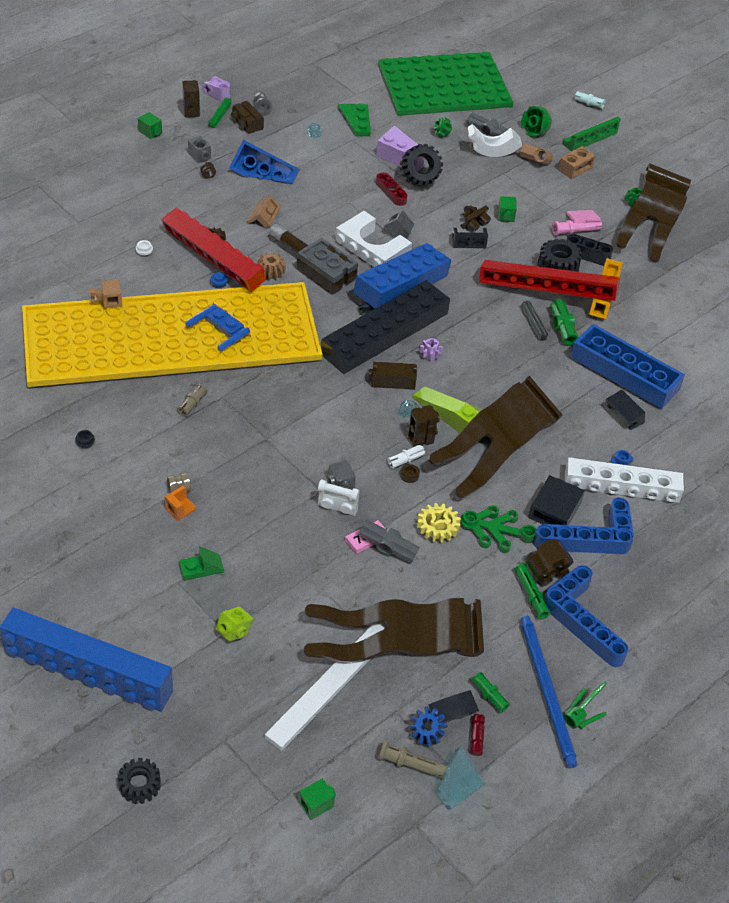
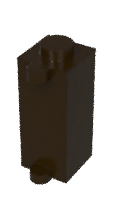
M373 362L372 369H369L368 380H372L371 387L415 390L417 364Z

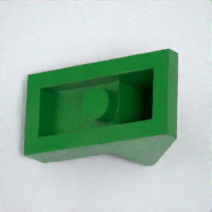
M199 547V556L179 560L184 581L224 573L220 555L203 547Z

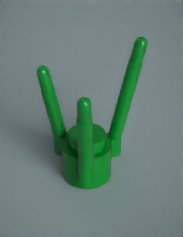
M606 681L602 682L580 706H577L587 691L585 688L582 689L569 709L564 712L563 717L568 726L573 729L579 727L582 730L586 725L607 715L606 712H602L585 720L587 713L584 710L590 701L606 686Z

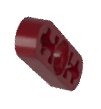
M381 172L376 175V185L395 205L403 206L407 203V193L388 173Z

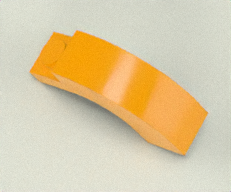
M607 258L602 275L619 277L623 262ZM594 298L589 315L606 319L612 301Z

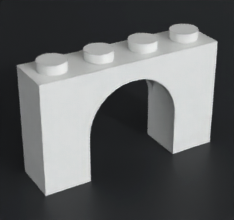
M365 211L336 227L335 241L373 267L412 249V242L401 235L382 245L365 242L363 238L375 232L376 218Z

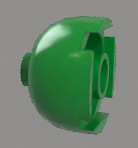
M541 106L528 107L529 109L524 111L522 115V128H525L526 135L530 137L544 135L552 124L550 113Z

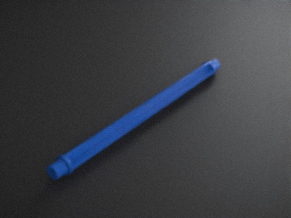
M523 616L521 618V627L563 759L566 761L568 768H574L577 766L576 753L534 624L529 616Z

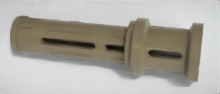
M386 740L379 755V760L381 761L385 759L396 763L398 767H403V765L443 780L448 769V765L408 752L406 747H396L389 744Z

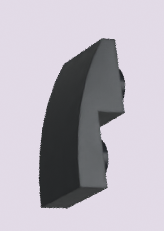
M471 690L428 704L431 712L436 708L438 715H444L445 718L442 722L445 723L457 718H464L479 711Z

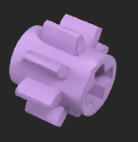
M429 338L426 341L423 340V345H420V353H423V358L427 360H435L439 358L443 347L439 346V341Z

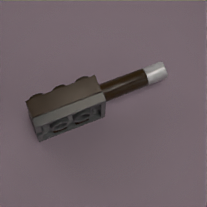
M279 224L272 226L270 234L297 253V268L331 293H335L343 288V284H349L356 279L358 262L325 239L320 238L308 245Z

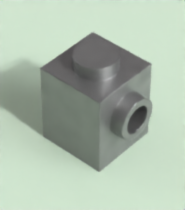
M403 210L391 215L385 224L395 238L399 235L404 238L408 237L415 225Z
M347 460L329 465V484L351 490L355 488L356 476Z

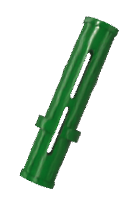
M524 563L517 565L515 572L529 597V604L534 607L539 619L547 618L550 615V610L544 601L543 593L539 592L527 565Z

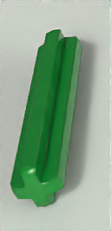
M225 97L209 119V127L215 128L232 104L231 98Z

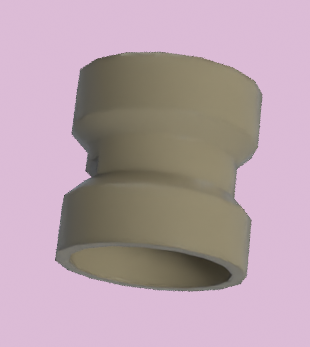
M187 472L181 473L179 476H167L170 493L181 486H185L187 492L191 491Z

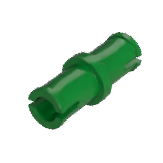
M482 671L472 678L471 681L482 691L483 697L486 700L489 699L498 709L499 713L504 712L510 706V703L498 691L499 688L496 685H492Z

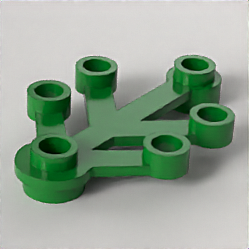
M491 505L488 509L479 513L466 511L460 518L461 525L466 529H472L480 539V547L489 548L491 546V537L486 535L481 529L485 528L498 542V549L502 553L510 551L511 542L506 540L500 532L521 537L524 542L530 543L534 541L537 530L533 525H524L522 529L503 525L506 522L516 523L518 512L509 510L506 514L498 517L499 508L495 505ZM489 517V518H492L493 520L486 521V520H483V519Z

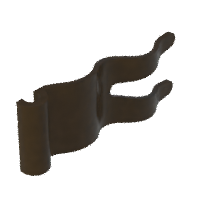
M649 163L646 167L647 173L644 177L643 189L619 231L616 245L624 249L638 226L645 219L652 217L656 220L657 227L650 247V259L658 262L665 242L686 203V193L690 187L691 179Z
M528 376L522 383L514 384L495 402L481 410L450 444L430 454L429 462L432 465H438L447 460L457 458L470 450L483 437H490L492 443L476 468L455 489L456 496L464 498L484 486L515 451L530 441L544 427H550L555 424L563 415L535 381Z
M450 598L431 604H415L404 600L391 599L354 611H344L319 604H309L305 607L306 616L324 619L342 627L363 628L381 622L387 625L386 629L352 644L308 643L304 646L303 650L304 654L308 657L325 658L338 663L351 664L363 662L387 652L432 656L460 650L464 656L476 657L484 652L481 599H475L473 604H465L464 598Z

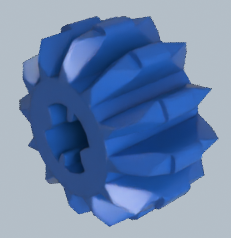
M425 707V714L417 710L416 713L419 717H411V721L416 724L410 725L409 729L415 731L412 737L413 739L419 737V744L422 745L427 740V745L432 746V739L440 743V739L437 736H446V733L441 729L448 726L447 723L442 722L445 717L443 714L438 715L436 708L430 714L429 708ZM427 722H429V724L433 723L431 725L432 730L430 731L425 729L426 727L424 724Z

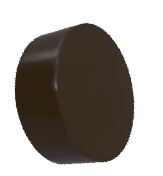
M407 464L401 468L400 477L404 482L414 483L418 481L420 470L417 466Z

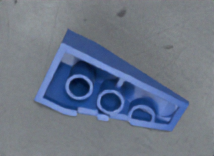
M245 140L242 141L229 169L242 176L293 184L300 171L299 168Z

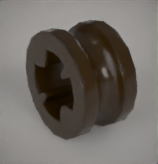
M211 162L201 165L200 171L204 178L209 179L215 176L216 169Z

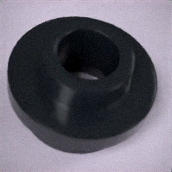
M81 430L77 433L75 442L79 447L88 448L94 444L95 436L89 430Z

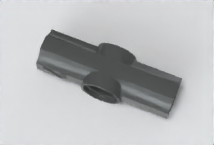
M473 112L469 115L466 122L468 126L473 124L481 133L489 137L499 136L508 130L499 125L496 119H486Z
M368 519L365 520L358 533L359 536L376 544L377 549L382 553L388 555L393 553L410 563L413 562L420 548L402 538L397 530L389 527L385 529Z

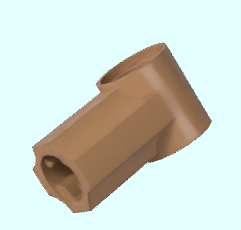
M525 143L520 150L521 157L544 165L550 164L553 160V154L543 148ZM545 153L546 156H545V158L542 160V155Z

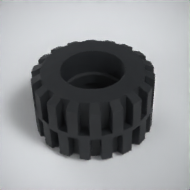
M418 144L405 152L402 156V161H400V165H402L400 172L403 171L404 174L402 176L407 178L406 181L408 183L411 182V185L425 186L438 179L439 174L443 170L441 169L443 162H440L442 156H438L439 151L433 150L435 147H428V144ZM417 156L427 160L429 169L426 174H420L416 171L414 160Z
M548 240V242L543 243V246H541L537 266L579 272L582 259L581 249L569 240Z

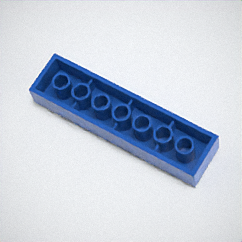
M14 607L0 625L4 652L9 656L25 659L30 664H37L45 667L50 672L56 671L69 679L82 681L89 687L100 688L110 695L115 694L123 697L128 702L139 703L149 710L162 712L173 693L172 667Z

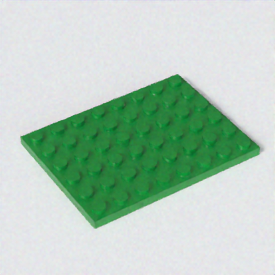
M490 52L378 59V66L397 116L513 107L514 102Z

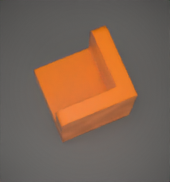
M181 486L165 496V509L177 521L196 510V506L187 498V488L185 486Z

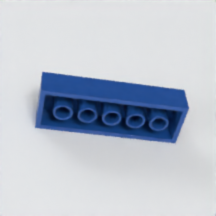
M425 243L357 275L353 292L372 307L377 308L425 280L433 284L447 277L451 259L432 245Z
M592 324L574 342L571 358L661 409L680 390L685 376L682 372L595 324Z

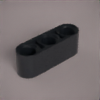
M577 234L567 236L566 241H571L581 249L582 260L604 266L606 259H611L613 247L610 244Z

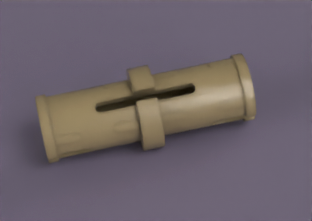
M202 384L197 385L194 391L187 394L185 401L177 408L178 413L182 415L184 412L183 416L186 417L193 407L199 405L202 397L207 394V388L205 386L202 387Z

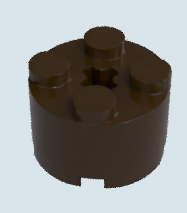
M550 539L536 547L538 551L534 555L531 552L525 560L542 586L550 584L553 581L552 578L557 576L563 578L570 572L568 568L574 562L559 539L557 541L556 539Z

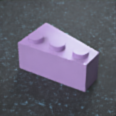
M393 126L378 140L376 156L402 167L400 165L402 156L407 150L418 144L396 126ZM417 156L414 160V167L417 172L424 166L425 158Z

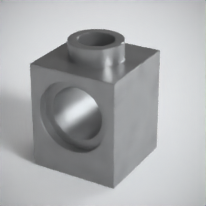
M202 136L188 140V154L197 163L211 159V145Z

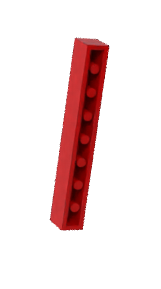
M176 207L161 219L167 232L248 291H254L266 280L265 270L260 264L254 263L249 256H244L238 248H233L228 241H223L218 234L212 233L205 225L199 224L195 218L189 217L184 210L181 211Z
M484 260L480 267L479 283L616 301L620 277Z

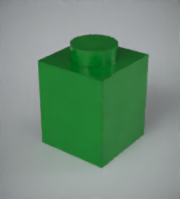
M148 112L137 118L138 131L149 139L162 134V120L152 113Z
M500 196L498 221L515 222L517 211L516 197Z
M322 778L299 791L298 803L308 818L312 820L334 807L336 793L334 788L330 784L327 785Z

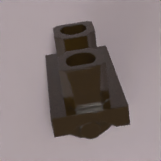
M472 205L465 206L463 216L466 218L465 222L461 224V228L464 230L468 227L473 233L481 226L477 221L483 226L487 225L491 220L487 214L489 210L487 205L478 210L477 207Z

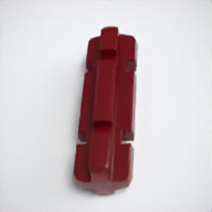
M483 714L473 715L470 752L473 756H481L483 753L485 716Z

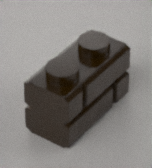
M182 81L184 116L186 118L199 117L200 95L198 81Z
M248 101L233 105L231 117L233 121L239 123L241 129H244L248 134L263 130L264 117Z
M431 405L411 410L408 438L413 447L423 446V444H434L435 435L438 434L437 423L440 422V416Z

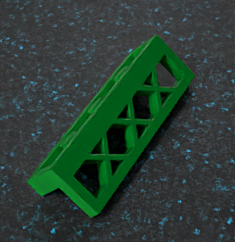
M617 116L563 139L562 145L572 152L581 146L586 147L618 133L621 118Z

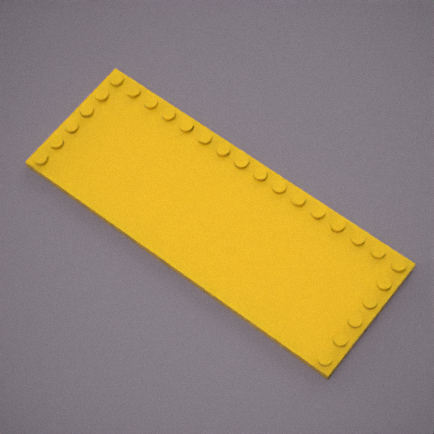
M304 282L262 285L252 292L244 287L122 297V307L104 308L103 300L96 303H91V300L22 306L28 387L322 360V351ZM216 304L241 322L244 327H248L250 333L224 351H219L218 345L229 339L227 335L206 321V318L191 327L186 326V321L209 306Z

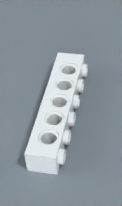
M569 457L565 469V482L594 492L679 503L684 491L683 473Z

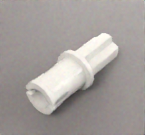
M418 445L409 450H402V453L387 458L390 468L395 469L400 465L410 464L412 460L424 456L425 451L423 446Z

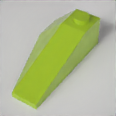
M426 386L412 395V398L421 405L433 406L434 410L439 413L440 419L459 433L481 411L476 406Z

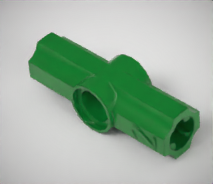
M556 299L550 304L554 317V329L559 331L563 343L567 346H573L574 342L579 338L575 329L574 315L569 314L567 306L562 299Z

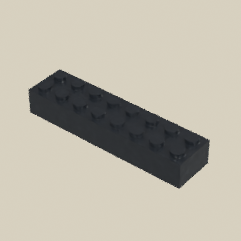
M425 280L322 338V356L342 374H346L447 315L450 298L429 281Z

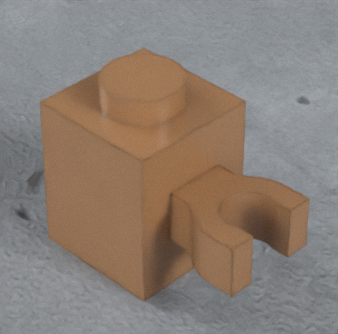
M119 279L101 281L102 289L89 288L91 303L103 300L104 308L122 307Z

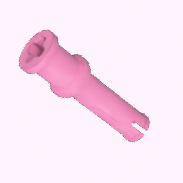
M571 220L566 222L554 221L552 231L555 236L565 233L570 235L573 232L601 230L602 227L599 226H602L601 220L575 223Z

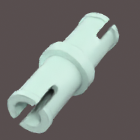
M579 91L576 92L575 95L580 97H575V101L586 103L587 106L592 105L601 109L604 108V104L600 103H605V99L594 97L593 94L588 95Z

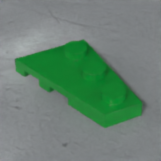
M338 104V110L342 112L344 120H347L349 123L348 126L355 136L370 137L371 128L368 104Z

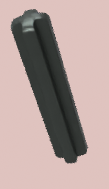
M523 301L521 307L537 337L541 341L546 340L548 333L531 302Z

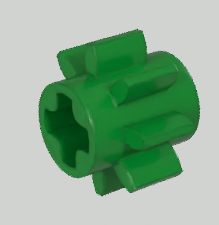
M442 117L438 118L433 125L435 134L439 137L441 135H449L452 131L451 121L446 117L444 119Z
M640 188L628 189L624 200L628 201L630 207H633L642 191Z

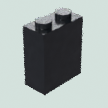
M549 475L530 507L528 518L540 524L569 525L582 503L585 490Z

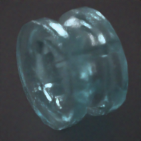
M316 123L308 125V136L312 138L320 137L321 126Z

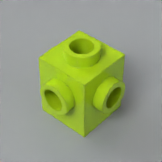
M238 606L223 611L218 618L219 621L215 629L229 642L238 638L241 639L248 634L254 618Z

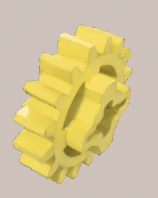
M435 503L434 507L427 505V509H421V514H418L417 528H420V534L426 533V539L432 537L433 542L439 539L442 543L444 538L450 541L451 536L456 537L457 531L460 529L461 519L457 517V511L452 512V507L445 508V504L439 507Z

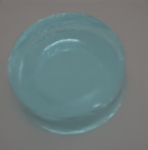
M405 400L400 404L399 413L402 417L410 419L411 410L418 408V405L414 401Z

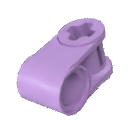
M214 76L209 82L202 84L205 94L219 101H223L225 97L231 98L230 83Z

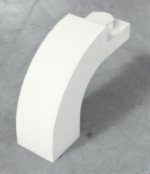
M473 124L468 127V137L473 142L474 150L482 155L501 157L511 154L522 147L520 136L512 128L499 136L489 137L481 133Z

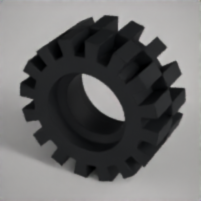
M138 758V762L131 759L130 765L126 762L124 769L120 768L119 791L122 797L125 796L126 801L129 802L132 799L133 804H137V800H140L141 804H145L146 798L150 802L152 795L156 797L158 790L160 791V770L156 768L154 762L150 764V759L146 758L145 762H143L142 758ZM137 775H144L149 779L148 783L141 787L133 786L130 781Z

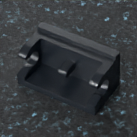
M453 227V248L486 249L488 241L487 228H483V233L458 232L457 228Z
M622 389L606 399L607 407L609 409L614 408L630 425L628 426L630 430L645 423V411Z

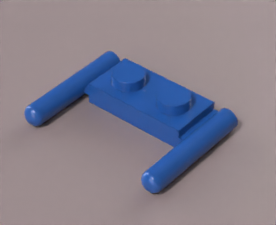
M216 304L209 306L185 323L187 327H191L206 318V321L227 335L229 339L218 345L219 351H224L250 333L248 327H244L241 322Z

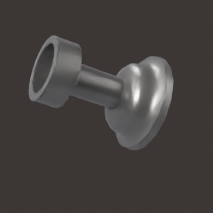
M256 93L254 96V108L262 116H265L271 112L272 103L266 99L264 93Z

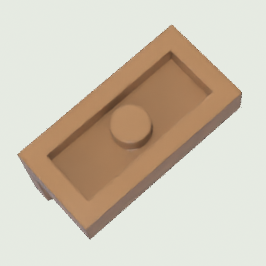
M271 195L256 203L247 219L248 224L258 220L265 228L270 227L281 206Z

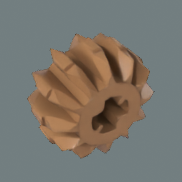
M266 253L265 255H260L257 264L264 268L265 277L269 280L271 278L277 280V277H282L283 273H285V261L283 257H280V254Z

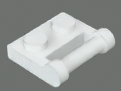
M321 479L318 486V506L356 516L360 490L355 488L351 490L332 485Z

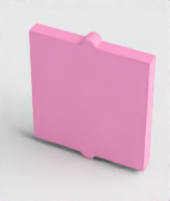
M593 210L567 211V215L574 223L600 221V217Z

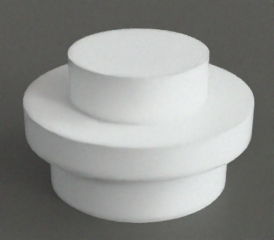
M142 240L137 243L136 252L139 255L147 256L152 253L153 246L149 241Z

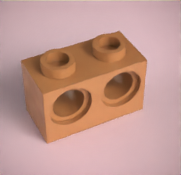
M581 146L560 158L558 170L572 180L593 168L595 155Z

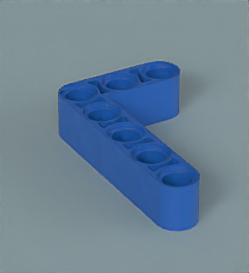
M621 497L612 500L608 513L609 527L542 524L537 527L534 546L538 547L550 539H556V541L559 539L568 552L626 554L629 552L634 538L629 503Z
M579 565L547 590L545 603L550 610V614L605 662L613 667H620L623 665L629 649L626 642L575 600L587 591L593 575L592 570L588 566Z

